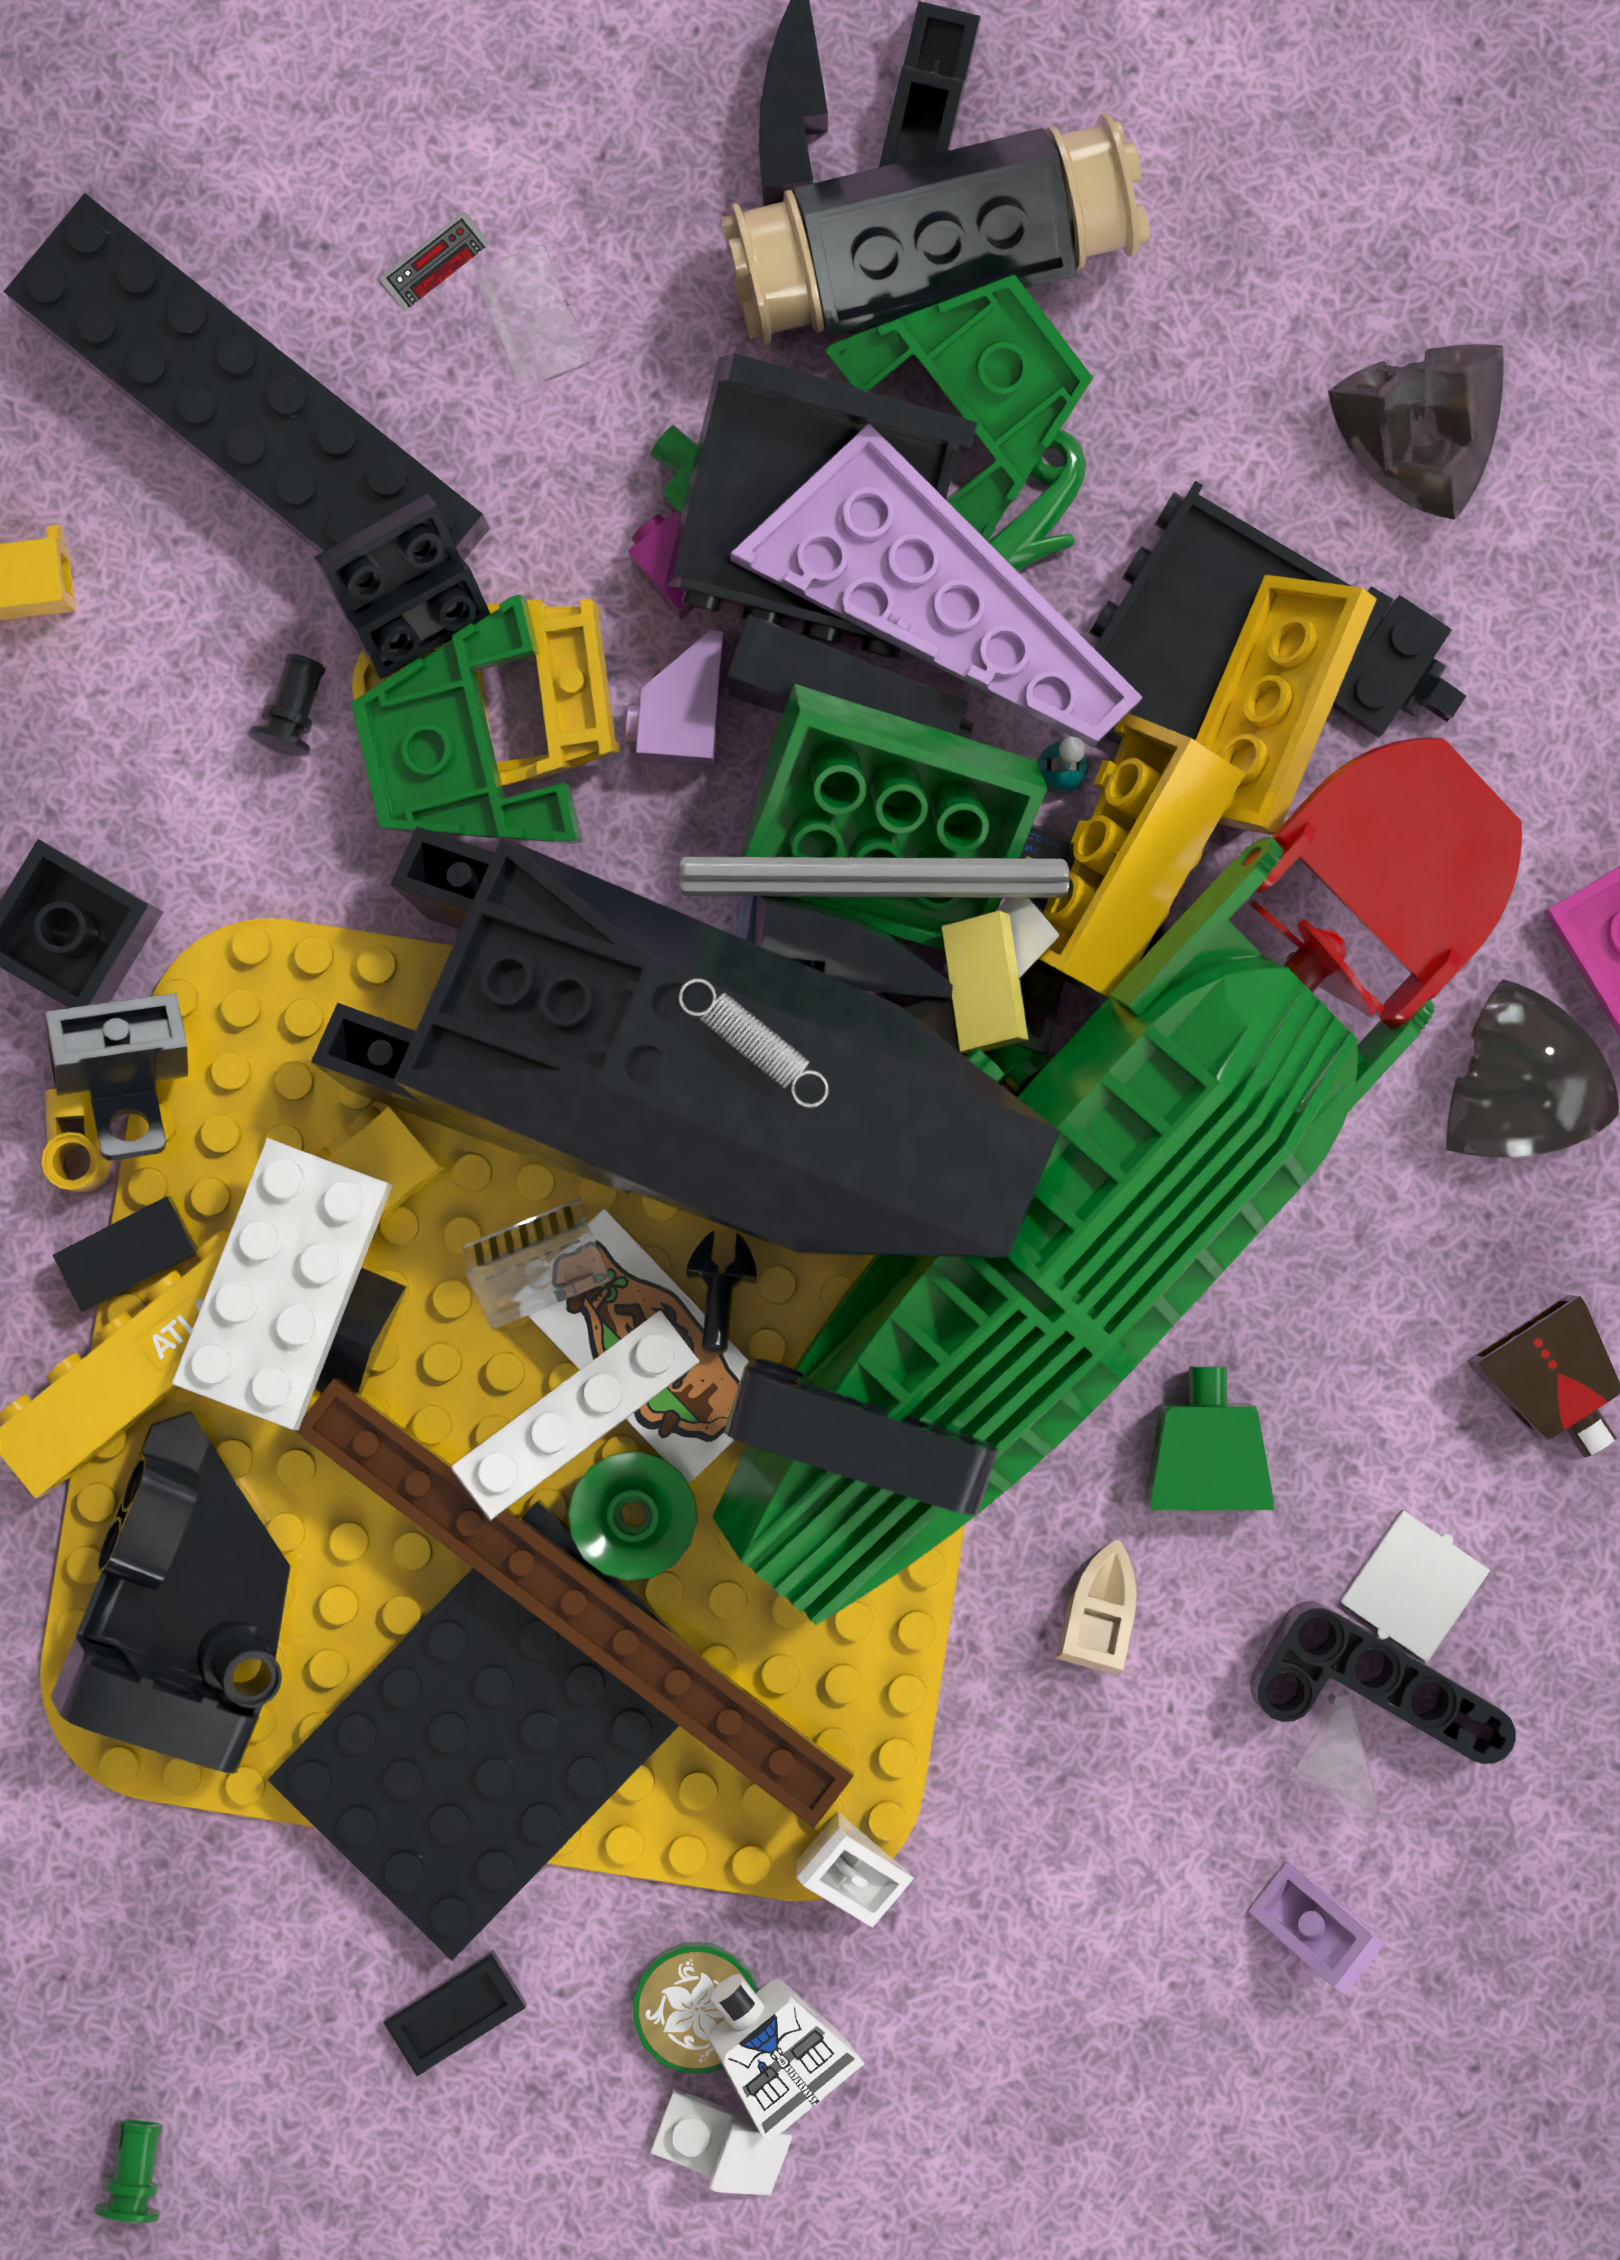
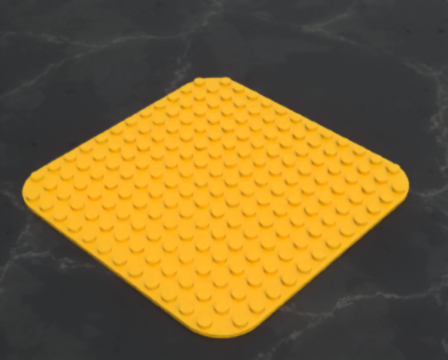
M276 918L240 921L219 928L194 942L169 966L152 995L177 994L188 1048V1077L156 1081V1093L166 1138V1148L158 1154L122 1159L111 1224L166 1196H171L199 1249L220 1231L226 1229L229 1233L231 1232L267 1138L312 1155L323 1147H326L332 1154L351 1138L345 1129L361 1114L373 1106H376L381 1113L388 1107H391L349 1091L311 1063V1060L337 1003L416 1031L454 945ZM1007 1084L1003 1085L1005 1089L1012 1093L1010 1087ZM398 1109L445 1166V1169L378 1223L363 1261V1268L407 1286V1289L361 1396L451 1465H454L580 1371L511 1297L603 1209H606L704 1313L708 1287L701 1278L686 1277L688 1261L705 1236L714 1231L715 1239L712 1260L718 1265L719 1274H724L726 1267L735 1259L736 1233H739L745 1240L754 1258L757 1269V1283L742 1281L733 1289L729 1339L749 1360L754 1358L763 1359L791 1368L796 1366L824 1322L875 1255L797 1253L631 1191L630 1194L621 1192ZM129 1114L125 1141H135L146 1134L149 1125L144 1118L136 1114ZM569 1205L575 1228L570 1230L567 1229L563 1208ZM556 1212L560 1234L555 1236L552 1235L548 1214ZM541 1217L545 1240L537 1242L533 1220ZM526 1223L530 1246L523 1249L518 1226ZM511 1230L515 1252L507 1255L503 1232ZM496 1236L500 1258L492 1261L489 1238ZM481 1242L485 1264L477 1267L474 1244ZM195 1255L98 1305L91 1352L101 1344L95 1336L100 1329L125 1311L133 1318L151 1303L145 1294L152 1286L174 1270L183 1277L201 1262L199 1257ZM179 1387L70 1477L40 1666L41 1693L48 1721L57 1740L74 1763L94 1780L120 1794L150 1802L314 1827L267 1780L473 1567L294 1430ZM314 1389L305 1415L323 1393L322 1390ZM189 1411L197 1419L237 1485L291 1566L276 1661L280 1665L282 1674L280 1689L273 1699L263 1705L237 1773L213 1770L80 1728L59 1715L51 1698L55 1684L101 1574L97 1568L101 1547L148 1430L153 1423ZM625 1419L512 1504L509 1509L522 1518L540 1499L570 1528L568 1511L574 1488L591 1466L612 1454L640 1451L658 1457L662 1456ZM734 1440L688 1484L695 1497L697 1523L691 1545L676 1565L654 1578L623 1581L698 1654L853 1771L854 1777L817 1826L812 1828L679 1726L546 1864L776 1900L813 1901L824 1898L804 1887L796 1878V1861L837 1812L850 1821L891 1858H894L908 1839L916 1823L923 1800L965 1525L901 1572L854 1603L815 1625L810 1621L804 1610L802 1612L798 1611L788 1599L778 1594L766 1581L764 1582L749 1566H745L739 1560L712 1517L748 1446L745 1443ZM629 1502L622 1509V1517L627 1524L637 1526L645 1521L646 1510L640 1503ZM251 1658L242 1661L233 1671L232 1681L240 1683L250 1681L260 1670L261 1660Z

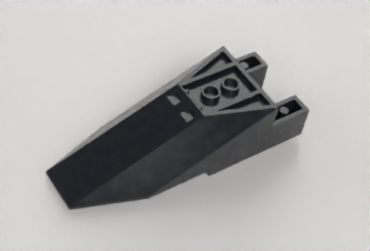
M416 826L390 885L427 919L456 928L460 932L416 1031L346 1005L336 1004L311 1063L342 1086L356 1094L627 1194H630V1191L797 1253L1009 1258L1060 1132L901 1006L505 837H501L494 853ZM699 979L708 982L714 988L716 994L715 1002L724 993L727 994L725 998L730 996L729 1001L731 999L734 1000L732 1004L737 1002L736 1007L741 1005L739 1010L744 1008V1012L748 1011L747 1016L752 1014L751 1018L755 1017L754 1022L759 1020L758 1024L762 1023L761 1028L764 1025L766 1026L765 1030L769 1028L768 1034L773 1031L772 1036L774 1034L777 1035L775 1040L780 1037L779 1042L784 1040L782 1046L787 1043L786 1048L791 1046L789 1052L794 1049L793 1054L798 1052L796 1058L802 1055L801 1059L805 1058L803 1064L809 1061L803 1072L814 1071L824 1077L828 1085V1094L825 1100L814 1107H805L799 1104L792 1094V1083L796 1076L785 1088L783 1087L793 1072L781 1085L780 1082L788 1071L776 1082L787 1065L774 1079L772 1077L781 1065L769 1076L783 1055L765 1073L778 1054L764 1070L762 1068L776 1049L758 1067L771 1048L757 1064L754 1063L769 1043L753 1061L751 1059L764 1042L749 1059L747 1057L762 1037L745 1056L744 1053L757 1036L742 1053L740 1052L755 1031L737 1050V1047L753 1026L738 1044L733 1047L748 1025L731 1044L729 1042L734 1038L746 1020L731 1038L726 1041L741 1019L725 1038H722V1036L727 1032L739 1014L724 1032L719 1035L734 1013L718 1032H715V1030L732 1008L725 1014L717 1026L711 1029L727 1009L726 1007L711 1026H708L725 1002L718 1008L710 1020L704 1023L720 1001L712 1008L704 1020H701L704 1015H691L681 1006L679 998L682 987L691 980ZM703 982L690 983L682 992L683 1005L693 1013L705 1012L713 1003V992ZM804 1074L795 1082V1095L804 1104H816L825 1095V1083L815 1074Z

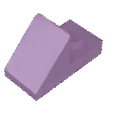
M1286 1861L1248 1911L1326 1982L1344 1995L1347 1994L1385 1944L1359 1921L1361 1919L1359 1916L1288 1861Z

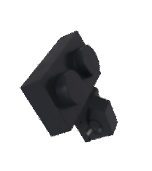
M1399 595L1371 635L1341 685L1332 707L1379 738L1384 734L1400 709L1414 716L1422 705L1448 722L1449 719L1454 717L1467 697L1443 678H1440L1446 666L1434 659L1453 629Z

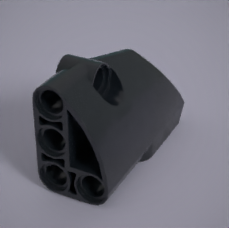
M191 1411L153 1423L148 1430L101 1547L97 1566L98 1572L101 1574L55 1684L51 1698L59 1715L80 1728L213 1770L237 1773L263 1705L273 1699L280 1689L282 1674L280 1665L276 1661L291 1566ZM251 1658L261 1660L260 1670L250 1681L243 1683L232 1681L233 1671L242 1661Z

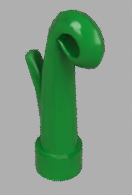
M1063 429L1059 430L1048 448L1054 447L1061 451L1065 458L1064 466H1050L1044 463L1040 457L1031 473L1042 482L1051 485L1030 506L988 541L1017 572L1037 560L1068 549L1075 544V538L1072 534L1044 538L1058 523L1076 498L1085 475L1086 460L1082 447L1073 435Z

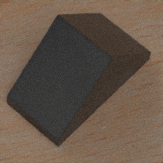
M361 1267L315 1388L324 1391L333 1378L338 1377L358 1394H362L407 1286Z

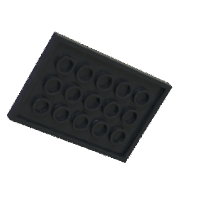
M540 1499L522 1517L528 1524L691 1647L622 1579L605 1575L587 1562L573 1541L570 1528ZM472 1568L267 1781L453 1961L679 1725Z

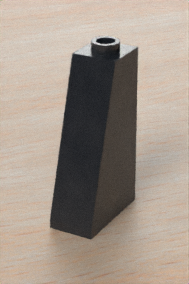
M749 614L727 674L730 696L781 714L784 713L794 684L968 739L974 725L973 722L963 719L967 701Z

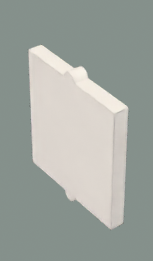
M1402 1510L1339 1602L1377 1627L1376 1633L1380 1638L1386 1639L1390 1636L1428 1662L1490 1570L1454 1546L1451 1535L1444 1533L1440 1536Z

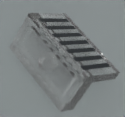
M581 1197L462 1246L466 1275L491 1330L612 1281L608 1267L590 1229L586 1209Z

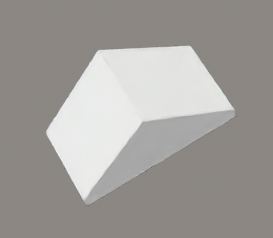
M839 1812L836 1813L796 1861V1878L804 1887L872 1928L914 1879L907 1870Z

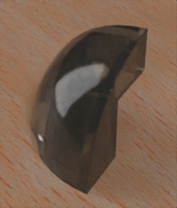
M1469 344L1431 348L1425 351L1424 361L1409 363L1405 367L1389 366L1385 361H1381L1348 376L1328 391L1335 422L1345 443L1359 464L1377 483L1396 498L1423 512L1453 520L1458 517L1474 494L1493 447L1503 393V345Z
M1502 979L1485 1003L1471 1032V1038L1474 1039V1055L1469 1062V1071L1464 1077H1458L1454 1084L1447 1123L1446 1150L1482 1157H1524L1561 1150L1591 1138L1611 1124L1619 1115L1617 1088L1606 1059L1586 1030L1560 1006L1530 988Z

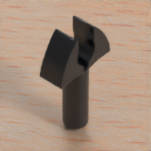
M711 1231L692 1253L687 1264L686 1277L701 1278L708 1287L702 1349L709 1354L719 1355L725 1353L728 1349L733 1289L742 1281L756 1284L757 1269L748 1245L742 1236L736 1233L735 1259L726 1267L724 1274H719L718 1265L712 1260L715 1232Z

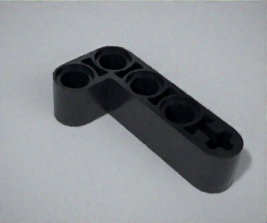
M754 1358L744 1367L724 1433L730 1438L950 1511L967 1515L978 1514L998 1452L996 1446L982 1439L921 1421L909 1415H906L901 1421L891 1419L886 1416L890 1412L887 1408L807 1383L808 1375L783 1364Z
M1314 1601L1301 1602L1288 1611L1254 1668L1250 1679V1692L1256 1704L1272 1719L1281 1722H1293L1304 1717L1313 1707L1330 1677L1475 1762L1495 1764L1505 1759L1513 1750L1516 1741V1730L1511 1718L1493 1703L1329 1607ZM1313 1617L1325 1618L1329 1625L1327 1640L1315 1649L1303 1648L1299 1642L1301 1626L1306 1620ZM1368 1650L1381 1651L1384 1657V1667L1379 1676L1371 1681L1358 1680L1355 1675V1664L1358 1657ZM1280 1673L1293 1674L1297 1680V1690L1293 1698L1284 1704L1269 1702L1266 1689L1270 1680ZM1423 1683H1436L1439 1689L1437 1705L1426 1713L1414 1712L1411 1707L1413 1691ZM1460 1710L1478 1723H1486L1494 1730L1491 1738L1488 1741L1479 1737L1476 1739L1463 1726L1454 1722L1453 1720L1457 1717L1458 1711Z

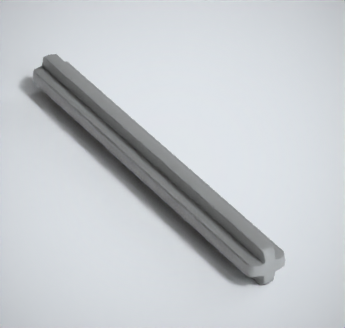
M685 857L681 859L679 866V888L681 894L685 896L1062 898L1068 893L1070 881L1067 862L1063 859Z

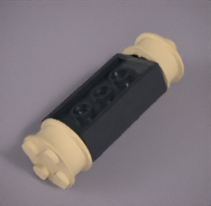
M1108 113L1099 115L1097 126L1060 134L1055 126L1047 127L1046 130L1039 128L793 188L794 194L792 190L784 191L783 202L742 211L740 205L734 203L731 204L732 215L720 217L728 254L732 258L736 277H733L741 314L744 315L750 339L761 337L764 346L771 344V334L810 324L816 333L823 332L825 326L828 336L886 323L1012 274L1019 279L1025 289L1077 276L1076 270L1085 267L1086 257L1123 249L1124 253L1131 257L1137 255L1140 244L1150 242L1147 216L1143 205H1136L1132 184L1141 181V166L1138 152L1133 142L1126 143L1120 122H1114Z

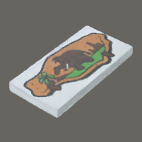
M603 1209L511 1298L579 1370L658 1311H662L700 1362L626 1419L668 1463L683 1474L689 1484L735 1440L727 1436L724 1430L743 1369L750 1360L730 1339H728V1349L723 1354H709L702 1349L705 1313L606 1209Z

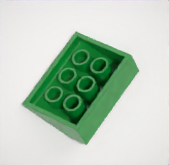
M794 684L771 746L741 857L1019 859L1047 791V786L1037 760ZM792 897L839 910L871 924L887 934L944 951L942 926L995 912L1002 900L1000 897Z

